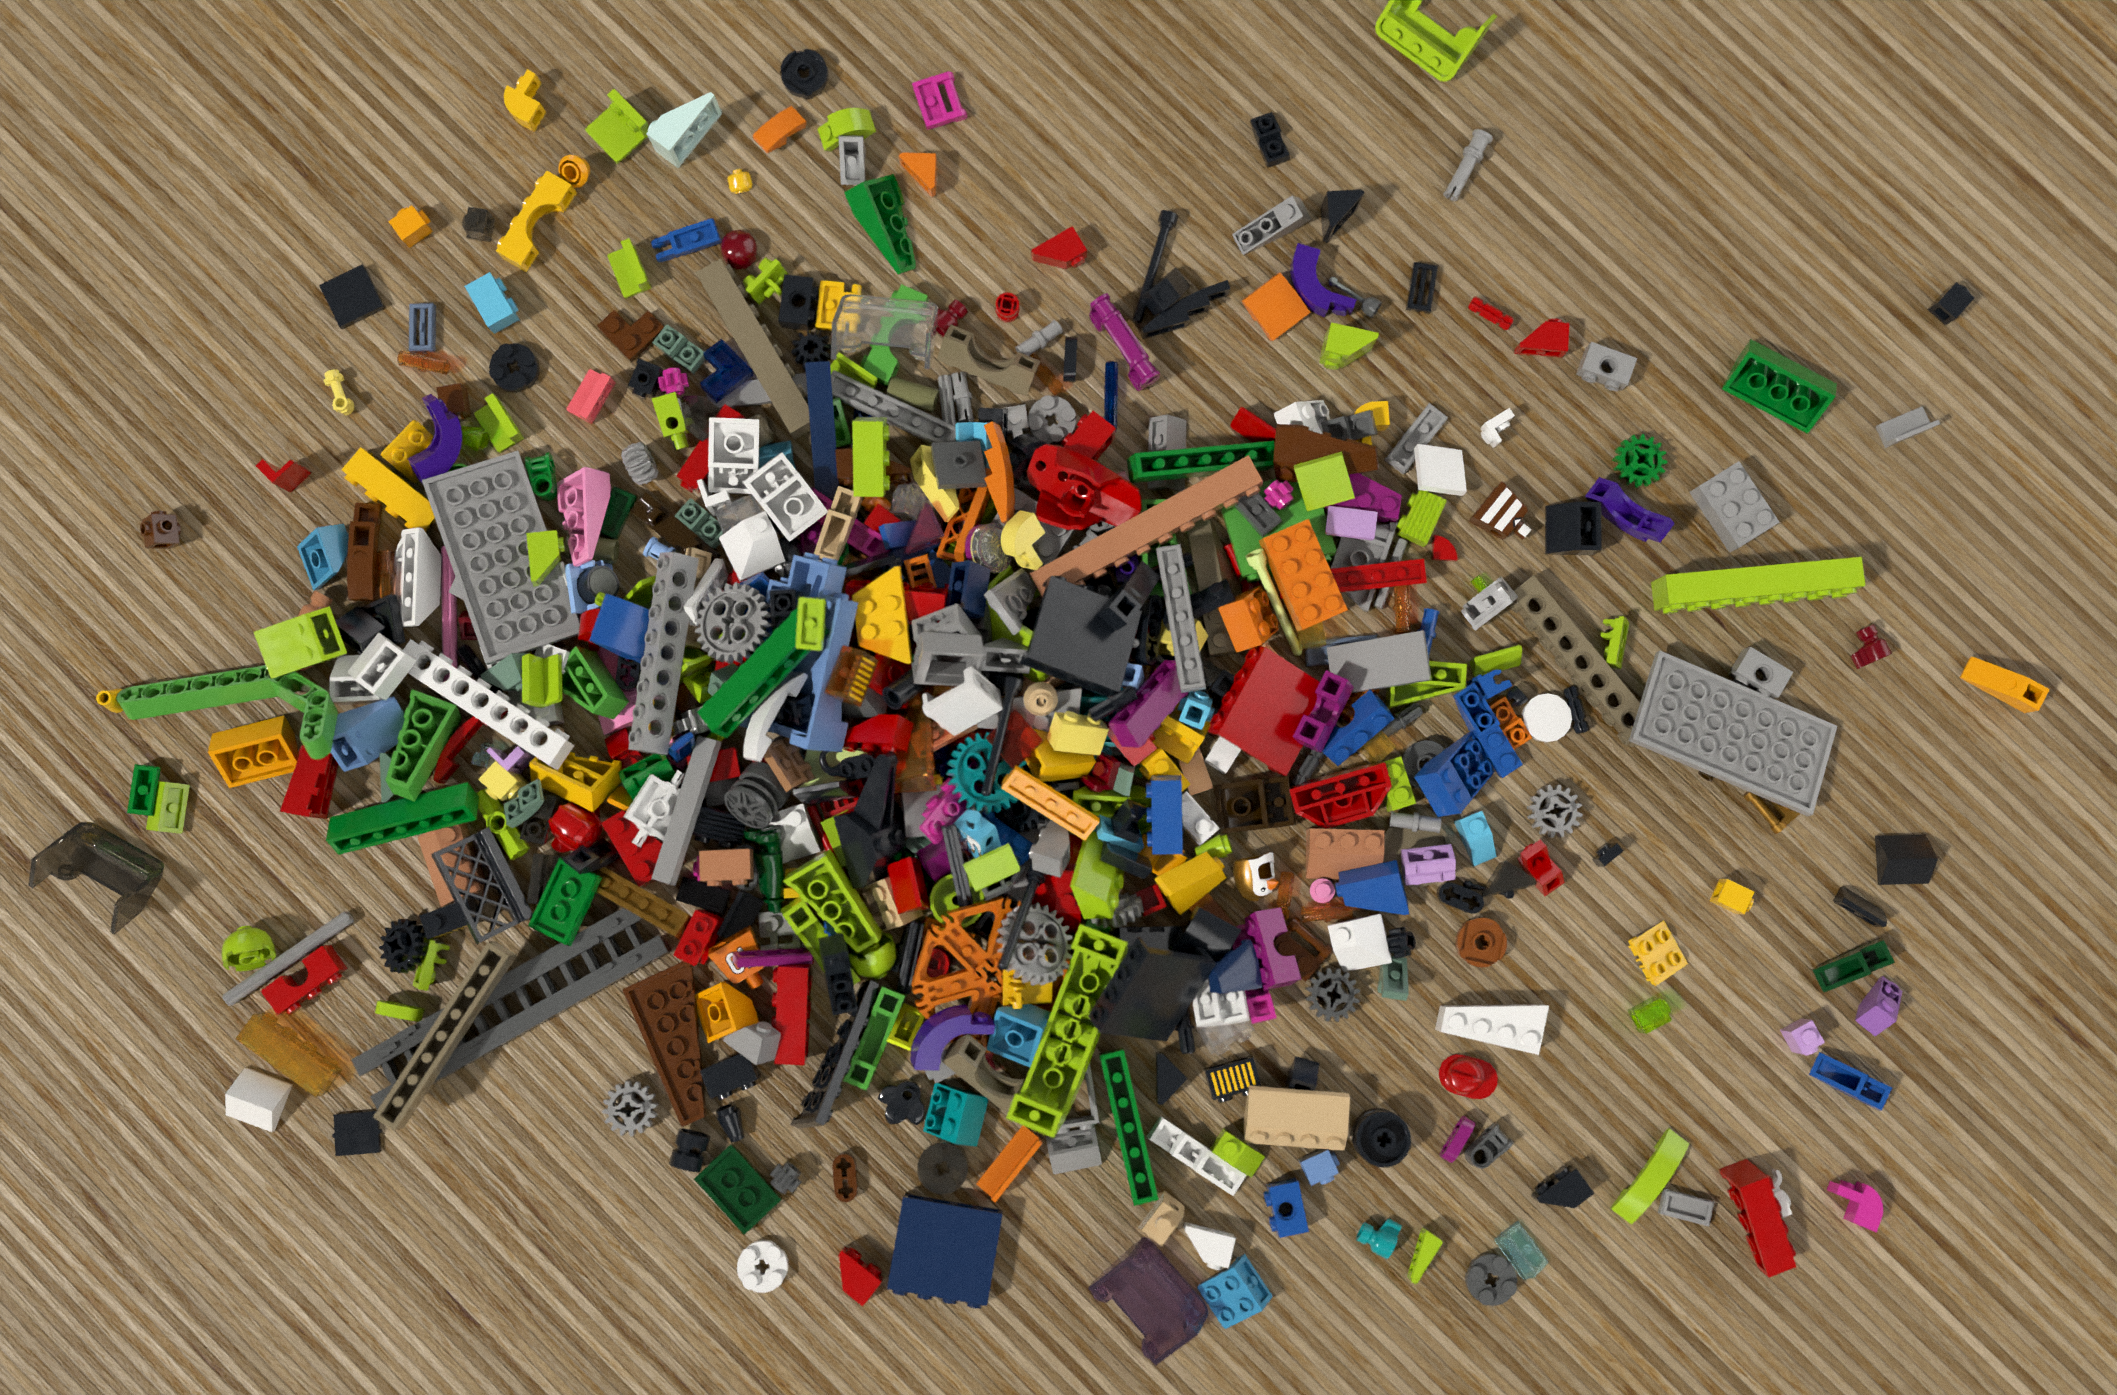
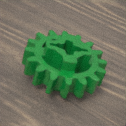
M1641 434L1638 439L1635 435L1629 437V441L1625 439L1620 443L1622 447L1615 449L1614 452L1618 456L1612 458V461L1618 463V465L1613 470H1620L1619 479L1627 478L1626 485L1635 482V488H1638L1643 482L1644 486L1647 487L1651 484V481L1655 483L1660 479L1658 475L1665 473L1661 466L1668 463L1667 460L1662 459L1666 451L1659 450L1662 445L1661 442L1656 445L1653 444L1654 437L1645 440L1644 434ZM1639 458H1641V459L1643 460V462H1641V464H1639V463L1637 462V460H1638Z

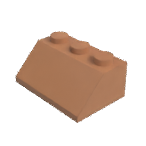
M467 823L427 832L417 837L441 907L452 904L455 901L431 854L471 836ZM471 841L465 845L463 854L475 858L476 850ZM449 853L441 855L444 864L453 868L457 856ZM461 858L458 870L470 874L473 862ZM477 865L474 876L485 879L481 865ZM456 875L454 883L457 888L465 890L468 879ZM472 881L469 892L473 894L482 893L484 884Z
M1306 829L1305 879H1339L1338 872L1383 863L1384 830Z

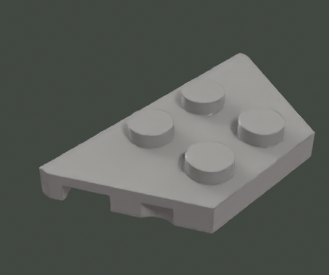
M1391 522L1389 524L1376 525L1375 538L1372 541L1340 537L1336 549L1337 552L1334 555L1330 569L1384 563L1397 523ZM1375 589L1345 593L1363 611L1367 612Z

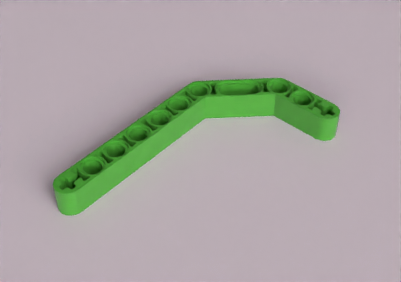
M266 665L132 686L121 690L116 696V700L126 716L131 720L279 697L304 713L300 740L312 759L324 758L331 752L338 710L326 690L297 672L271 679ZM304 691L306 694L297 695L295 692Z

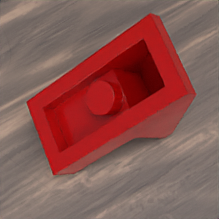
M623 728L604 739L610 758L621 761L622 770L644 759L640 751L628 749L630 733L627 728Z

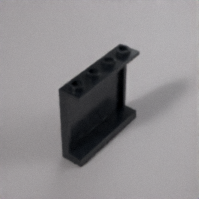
M1051 575L1043 582L1042 586L1046 588L1028 650L1022 654L1020 664L1106 697L1120 692L1142 611L1139 610L1127 625L1116 631L1098 615L1111 599V596L1103 593L1097 594L1090 591L1087 586L1074 585L1067 582V579L1064 577Z
M1137 937L1088 1017L1099 1033L1167 1042L1216 963L1207 951L1201 947H1196L1192 954L1147 947L1143 940Z

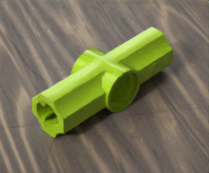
M486 789L477 793L479 796L478 809L486 820L487 828L489 827L491 832L495 834L510 860L522 857L531 847L517 826L511 828L506 825L503 803L500 799L495 800L485 791ZM504 818V827L499 829V820Z

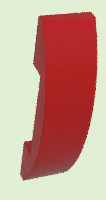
M508 710L502 713L501 719L508 712ZM473 716L453 734L438 759L434 772V781L445 784L461 766L454 758L485 724L484 722Z

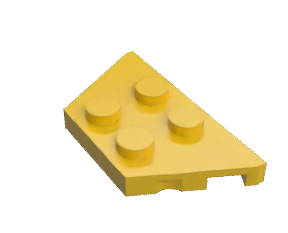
M896 566L852 595L853 601L858 602L855 615L858 646L910 664L913 663L902 573L901 566Z

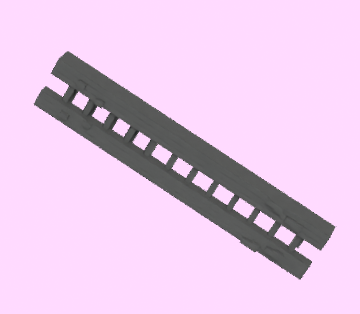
M622 908L577 933L571 946L559 943L503 975L483 1006L485 1008L493 1003L502 1023L490 1029L480 1011L473 1021L480 1035L470 1041L464 1035L458 1044V1048L454 1050L433 1084L672 951L671 947L663 939L662 935H658L645 942L636 926V923L643 919ZM623 930L627 932L635 949L624 955L614 938V935ZM603 942L613 961L601 967L592 948ZM580 954L591 972L579 979L570 962L571 959ZM557 967L561 969L569 984L557 991L548 972ZM535 979L538 980L547 997L536 1004L533 1003L525 988L526 984ZM515 991L525 1010L512 1017L503 997ZM443 1009L351 1059L359 1076H363L382 1065L383 1072L391 1085L370 1096L377 1110L400 1077L393 1059L404 1053L409 1062L416 1052L415 1046L422 1043Z

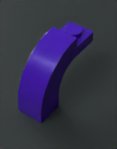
M1297 243L1291 262L1290 278L1293 288L1307 308L1322 317H1325L1328 309L1332 310L1336 315H1351L1356 299L1328 291L1320 284L1317 278L1316 265L1321 250Z
M432 394L423 397L422 400L434 423V438L424 451L408 458L417 479L422 484V480L444 474L453 466L459 455L462 443V430L458 417L451 411L448 412L441 398L437 399Z
M1599 477L1585 495L1589 502H1601V515L1622 531L1644 542L1650 539L1661 543L1675 524L1671 518L1639 506L1623 492L1618 483Z
M967 1005L952 1006L935 1013L920 1027L914 1038L910 1056L914 1070L939 1071L944 1047L950 1040L959 1035H994L995 1024L991 1016L984 1012L971 1014Z

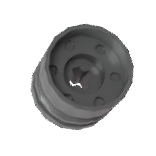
M753 762L747 766L740 775L739 780L726 792L724 800L726 807L737 820L749 827L759 829L768 826L771 819L777 814V810L782 808L790 798L792 791L786 792L769 764Z

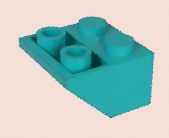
M935 1083L923 1132L954 1144L977 1147L989 1099L974 1091Z

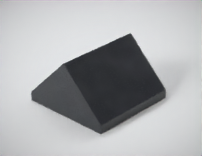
M1362 189L1326 192L1320 208L1322 235L1325 243L1335 235L1358 209L1365 193Z
M1926 834L1875 836L1878 885L1929 884L1938 857Z

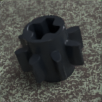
M1406 927L1390 929V935L1386 936L1390 954L1394 953L1395 958L1410 956V950H1413L1416 946L1413 933L1410 931L1406 932Z

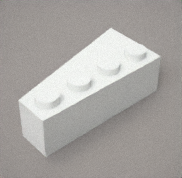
M1441 1005L1435 1030L1539 1055L1549 1005Z

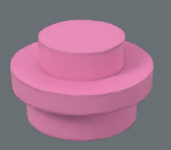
M1324 878L1315 880L1310 886V895L1318 903L1329 902L1335 894L1332 882Z

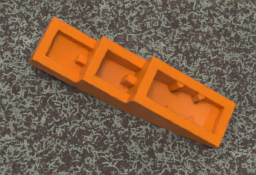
M992 421L984 425L992 448L984 451L993 474L984 479L1001 522L1006 524L1015 513L1013 471L1001 426Z

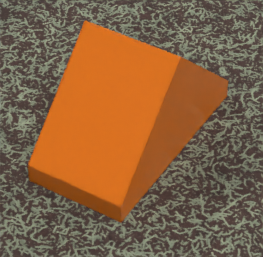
M902 152L899 155L900 165L933 198L936 195V153Z

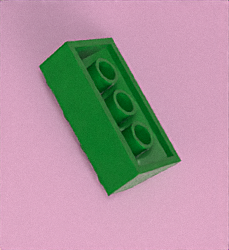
M1750 339L1736 359L1722 390L1808 434L1836 397L1837 383Z

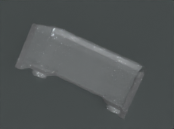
M856 294L844 295L840 300L832 321L831 359L836 360L839 350L853 353L862 344L909 348V353L915 359L925 360L924 369H930L934 354L938 306L934 303Z

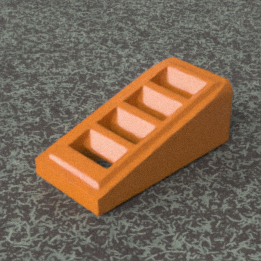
M927 554L904 561L911 587L930 582L937 588ZM925 563L926 568L915 571L911 570L912 566ZM928 573L929 577L914 581L913 576Z

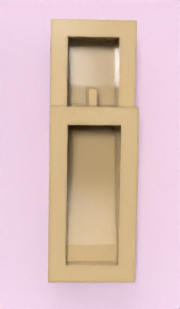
M838 486L814 554L820 555L819 558L826 557L839 561L856 520L863 497H854L853 490Z

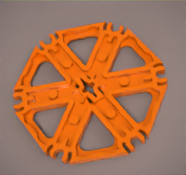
M1003 896L946 911L953 920L950 921L946 915L942 914L941 918L945 921L944 927L938 928L935 924L931 925L937 935L932 934L928 929L911 983L913 994L923 993L922 998L914 1002L918 1006L916 1007L927 1020L936 1013V1005L971 996L968 1004L971 1014L984 1012L992 1018L997 1001L1003 1005V978L1001 977L1003 970L998 967L1002 953L997 951L1003 945L996 942V939L1003 937L998 932V929L1005 927L1001 921L1008 918V912L1014 910V908H1010L1011 899L1009 897L1004 899ZM1018 900L1016 907L1021 905V900ZM991 911L995 914V920L986 949L984 950L962 928V921L968 916ZM937 945L945 946L966 968L935 978L929 977L926 973L933 948ZM983 967H985L988 971L990 970L992 973L997 971L995 973V976L997 977L996 979L1000 983L998 984L995 980L993 981L992 979H988L986 981L988 976ZM1068 968L1064 969V974L1057 977V980L1052 983V1003L1032 1005L1049 1012L1052 1011ZM967 1034L959 1035L949 1042L951 1043ZM969 1034L987 1049L989 1041L987 1034Z

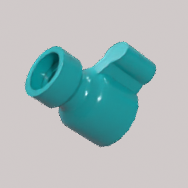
M1388 1218L1380 1229L1375 1231L1373 1226L1364 1222L1358 1231L1356 1240L1362 1244L1368 1243L1372 1252L1388 1259L1397 1244V1236L1402 1225Z

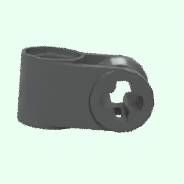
M1497 1122L1488 1126L1466 1148L1465 1159L1470 1165L1480 1169L1487 1168L1514 1144V1141L1511 1138L1508 1139L1499 1129L1500 1125ZM1481 1149L1484 1155L1483 1159L1476 1163L1474 1153Z

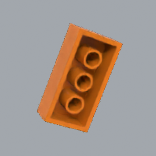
M1309 519L1258 541L1267 555V563L1297 631L1304 630L1348 610Z

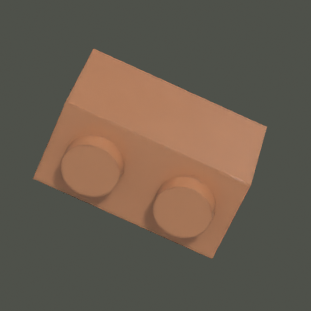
M753 849L699 851L700 881H707V886H722V881L732 880V885H746L748 879H754Z

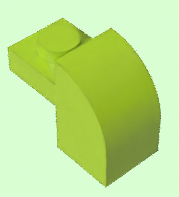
M846 108L836 111L827 116L828 122L817 128L824 151L830 152L839 146V136H863L865 140L876 132L870 111L862 108Z

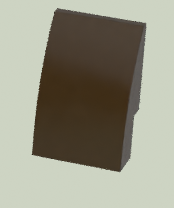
M1291 776L1214 785L1220 834L1297 825L1296 813L1289 789L1292 788Z

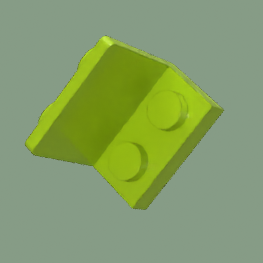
M613 89L607 94L611 101L610 107L597 117L585 131L618 164L648 137L649 125Z

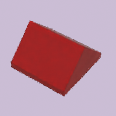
M908 857L887 865L897 913L902 914L929 909L930 900L919 859Z

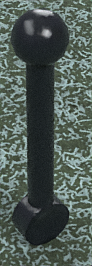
M1469 880L1463 883L1465 888L1504 895L1507 899H1511L1514 896V892L1511 889H1495L1473 884Z

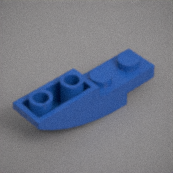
M1475 682L1454 694L1453 698L1468 730L1472 731L1499 777L1503 778L1522 766V762L1499 727L1500 722Z

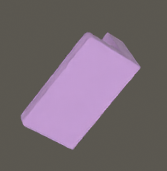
M1329 506L1325 534L1372 541L1375 538L1378 512Z
M519 746L509 755L502 750L492 747L486 750L506 771L521 774L535 757Z

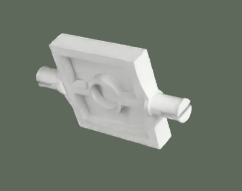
M677 770L670 782L662 781L652 774L649 775L623 816L633 822L639 829V832L632 841L633 844L641 848L648 835L655 836L664 841L680 792L678 787L685 777L684 773Z

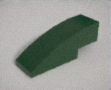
M1880 937L1817 966L1812 971L1823 993L1871 975V972L1895 962L1884 939Z

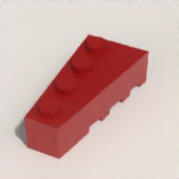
M851 580L845 587V594L849 595L848 600L853 601L852 595L873 581ZM903 582L908 624H912V620L946 608L949 584H945V588H935L933 583H922V585L910 587V584Z
M1747 1159L1719 1169L1722 1178H1726L1730 1183L1731 1188L1727 1189L1730 1199L1734 1201L1737 1208L1741 1211L1737 1214V1217L1744 1230L1749 1233L1745 1237L1757 1267L1768 1278L1796 1268L1794 1260L1796 1252L1788 1241L1787 1234H1789V1230L1784 1220L1781 1219L1779 1212L1782 1211L1778 1199L1774 1197L1773 1189H1775L1771 1177L1768 1174L1765 1175Z

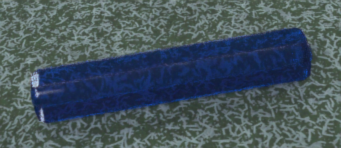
M1109 361L1105 363L1104 419L1113 425L1117 431L1118 363Z

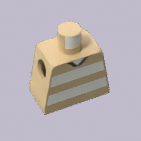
M1165 1190L1136 1228L1141 1234L1159 1246L1165 1243L1182 1220L1185 1208L1182 1203Z

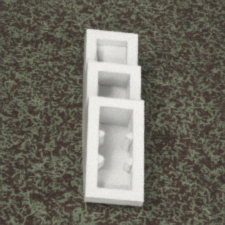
M1162 1116L1159 1117L1147 1135L1149 1140L1168 1151L1172 1156L1232 1196H1234L1247 1176Z

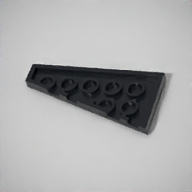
M872 980L861 983L855 995L858 1010L848 1012L850 1015L849 1019L845 1020L843 1025H840L837 1031L839 1039L834 1047H829L812 1080L814 1089L807 1096H804L801 1102L803 1111L799 1119L794 1117L790 1125L800 1129L824 1126L825 1123L829 1122L833 1113L831 1107L834 1099L839 1097L842 1090L841 1081L851 1067L850 1058L860 1044V1032L869 1021V1009L877 1000L878 983Z

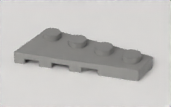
M1078 686L1065 690L1057 689V706L1053 712L1046 716L1031 714L1024 705V696L1015 697L1007 730L1024 732L1026 728H1034L1049 732L1055 712L1065 713L1066 711H1071L1079 715L1082 687ZM1001 711L977 723V728L997 729Z

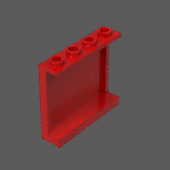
M1256 646L1248 651L1242 669L1236 673L1231 689L1224 695L1219 711L1210 721L1208 732L1218 735L1267 765L1268 769L1274 773L1287 776L1303 746L1293 738V735L1303 715L1309 716L1313 711L1317 701L1315 691L1320 682L1268 648Z

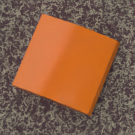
M1277 273L1241 301L1252 319L1259 323L1270 341H1274L1311 313L1298 293L1281 273Z

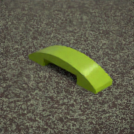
M1667 1128L1654 1146L1655 1152L1629 1188L1623 1189L1610 1209L1632 1225L1666 1186L1683 1159L1689 1143L1670 1128Z

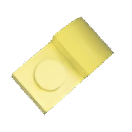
M1020 510L1006 523L1001 534V548L1004 554L1014 556L1016 562L1022 568L1037 570L1043 563L1032 544L1045 534V531L1034 513Z

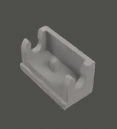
M1501 576L1464 604V609L1461 612L1476 631L1514 602L1518 596Z

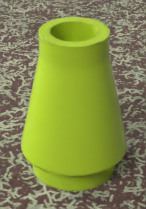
M1218 834L1202 845L1195 847L1197 856L1206 851L1212 858L1215 856L1224 858L1228 857V854L1233 853L1227 834L1222 836Z

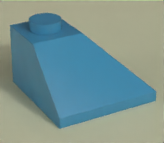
M344 524L317 527L297 546L313 591L319 590L338 573L348 555L349 533L346 531Z
M1024 1004L1022 1009H1014L1012 1006L998 1007L993 1021L995 1024L994 1035L990 1034L987 1050L1031 1067L1051 1012L1032 1004Z

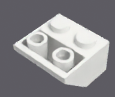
M1324 400L1295 402L1274 413L1277 424L1304 425L1309 427L1310 431L1323 434L1321 422L1330 420L1329 410Z
M378 632L348 670V673L372 694L387 700L417 660Z
M347 655L337 658L330 675V697L333 703L338 705L371 704L384 700L372 694L348 673V670L360 655Z

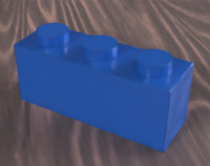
M1151 775V783H1146V797L1151 798L1152 807H1147V822H1152V832H1147V847H1152V854H1183L1181 775Z

